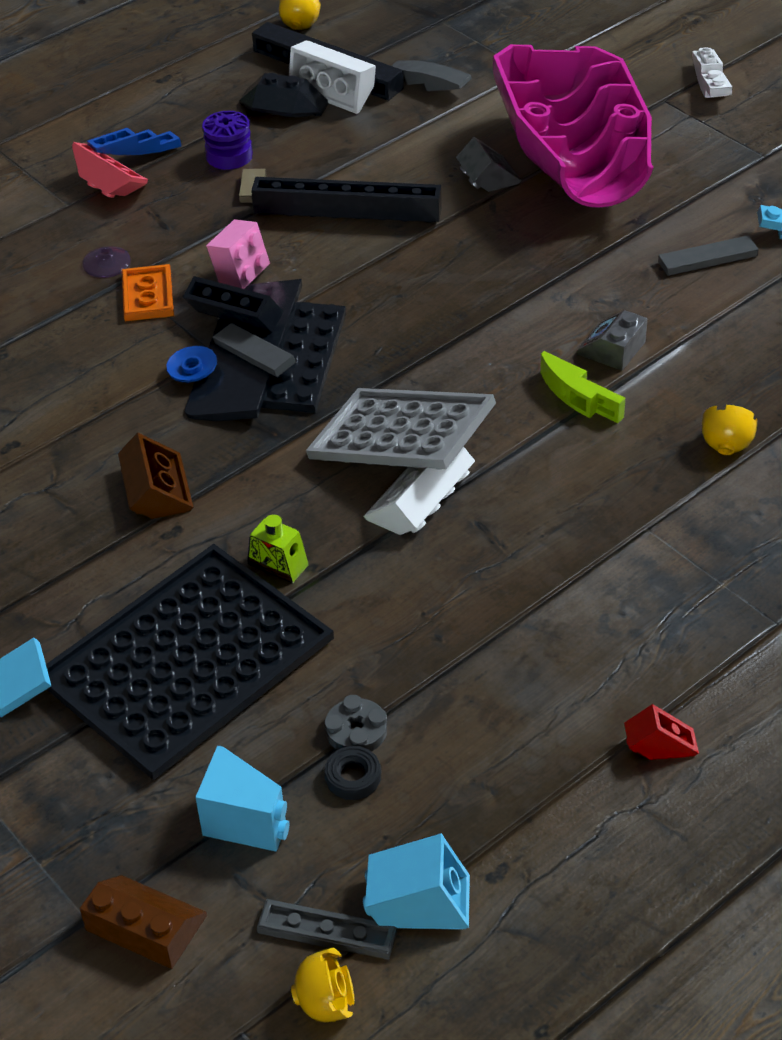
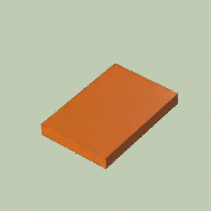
M170 264L122 269L125 322L174 316Z

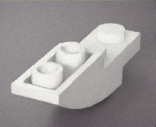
M704 47L700 48L699 51H692L696 76L704 97L732 95V85L724 75L723 63L714 49Z

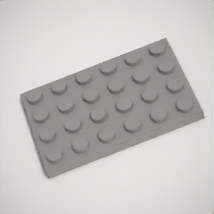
M358 388L306 449L308 458L313 460L434 468L438 470L447 469L494 407L496 401L493 394Z

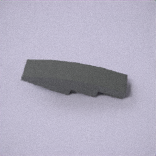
M400 60L392 65L403 70V77H405L408 85L424 84L426 91L461 89L472 79L470 74L432 62Z

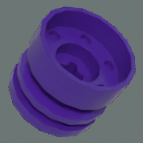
M220 111L211 114L203 121L202 130L204 133L206 160L211 166L230 170L240 168L250 162L253 150L250 139V121L246 115L236 111Z

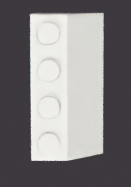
M307 40L291 47L289 76L306 78L328 100L329 104L355 114L361 111L374 87L375 65Z
M463 447L447 469L407 467L364 515V518L399 535L412 531V533L417 532L426 524L424 519L440 508L439 502L454 492L456 482H460L470 473L468 469L475 460Z

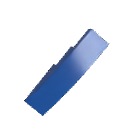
M124 128L88 140L87 145L97 153L143 155L181 147V140L171 131L156 135L148 129L135 134L129 128Z

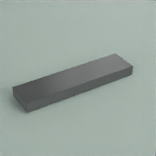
M749 235L660 254L658 262L667 276L756 257L758 256L759 249Z
M233 323L213 336L214 342L218 346L276 377L296 363L294 355Z
M266 899L257 925L259 934L387 960L390 959L398 931L395 926H378L375 920Z

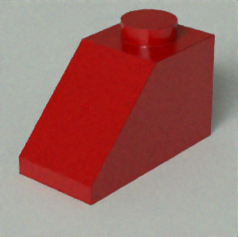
M653 704L624 722L628 747L633 752L639 753L649 760L694 757L699 754L694 729Z

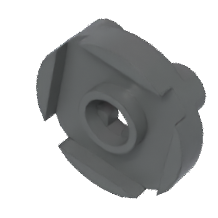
M348 695L342 702L333 706L326 716L325 730L328 741L336 750L347 746H361L373 751L384 742L387 736L386 712L371 700L361 699L358 695ZM353 723H361L363 726L362 728L355 727L350 729Z

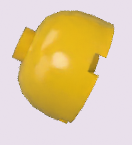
M280 0L279 15L282 22L294 30H304L310 28L317 21L321 4L319 0Z
M726 405L725 410H717V406H712L706 409L703 414L702 434L706 443L720 454L732 455L751 444L756 434L758 420L757 418L753 419L754 413L743 407Z
M335 948L319 951L306 957L299 965L295 975V984L291 986L292 998L297 1006L300 1005L303 1011L312 1019L324 1023L346 1019L353 1015V1012L348 1011L347 1005H354L355 1001L352 980L347 965L340 967L336 958L342 957V955Z

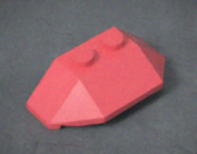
M73 142L72 149L79 176L88 181V186L101 189L103 195L114 198L115 195L126 196L147 184V178L108 155L97 153L87 144Z

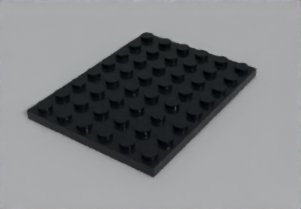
M212 544L48 662L46 667L51 687L46 690L152 780H155L334 639V631L217 545Z

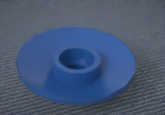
M204 346L185 347L176 351L169 358L166 364L167 373L178 382L189 383L199 381L214 371L217 365V357L211 349Z

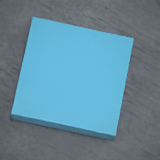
M35 638L30 639L0 658V717L5 716L51 687L41 644Z

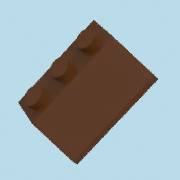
M137 432L118 453L129 508L136 514H142L151 519L191 511L194 507L180 453Z
M122 875L98 882L80 907L86 931L170 969H173L207 917L206 911Z

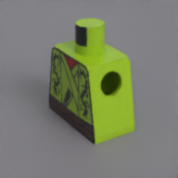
M267 516L250 534L247 560L249 565L290 583H294L308 566L300 533L296 529L282 524L280 516Z

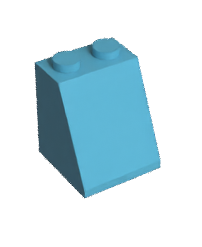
M217 746L195 797L202 836L277 852L280 841L285 840L289 832V821L285 818L287 802L283 801L282 787L226 748Z
M442 833L369 855L368 870L365 871L367 885L366 896L363 897V906L366 914L372 916L378 926L412 929L469 928L470 875Z

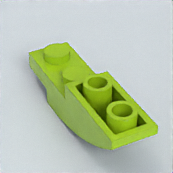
M546 351L541 353L540 373L544 381L557 397L568 406L588 418H591L595 413L616 423H619L624 418L625 397L587 380L586 370Z

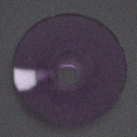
M100 247L92 250L84 257L83 268L86 273L94 277H113L121 274L122 269H128L131 258L129 253L120 247Z

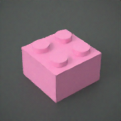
M234 219L206 245L219 283L245 289L270 264L257 222Z

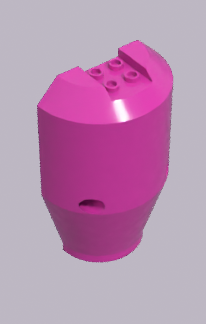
M510 44L493 56L494 80L523 152L534 164L557 182L572 200L589 207H608L629 199L646 184L654 168L651 163L652 117L623 58L595 46H575L574 51L534 50L532 45Z

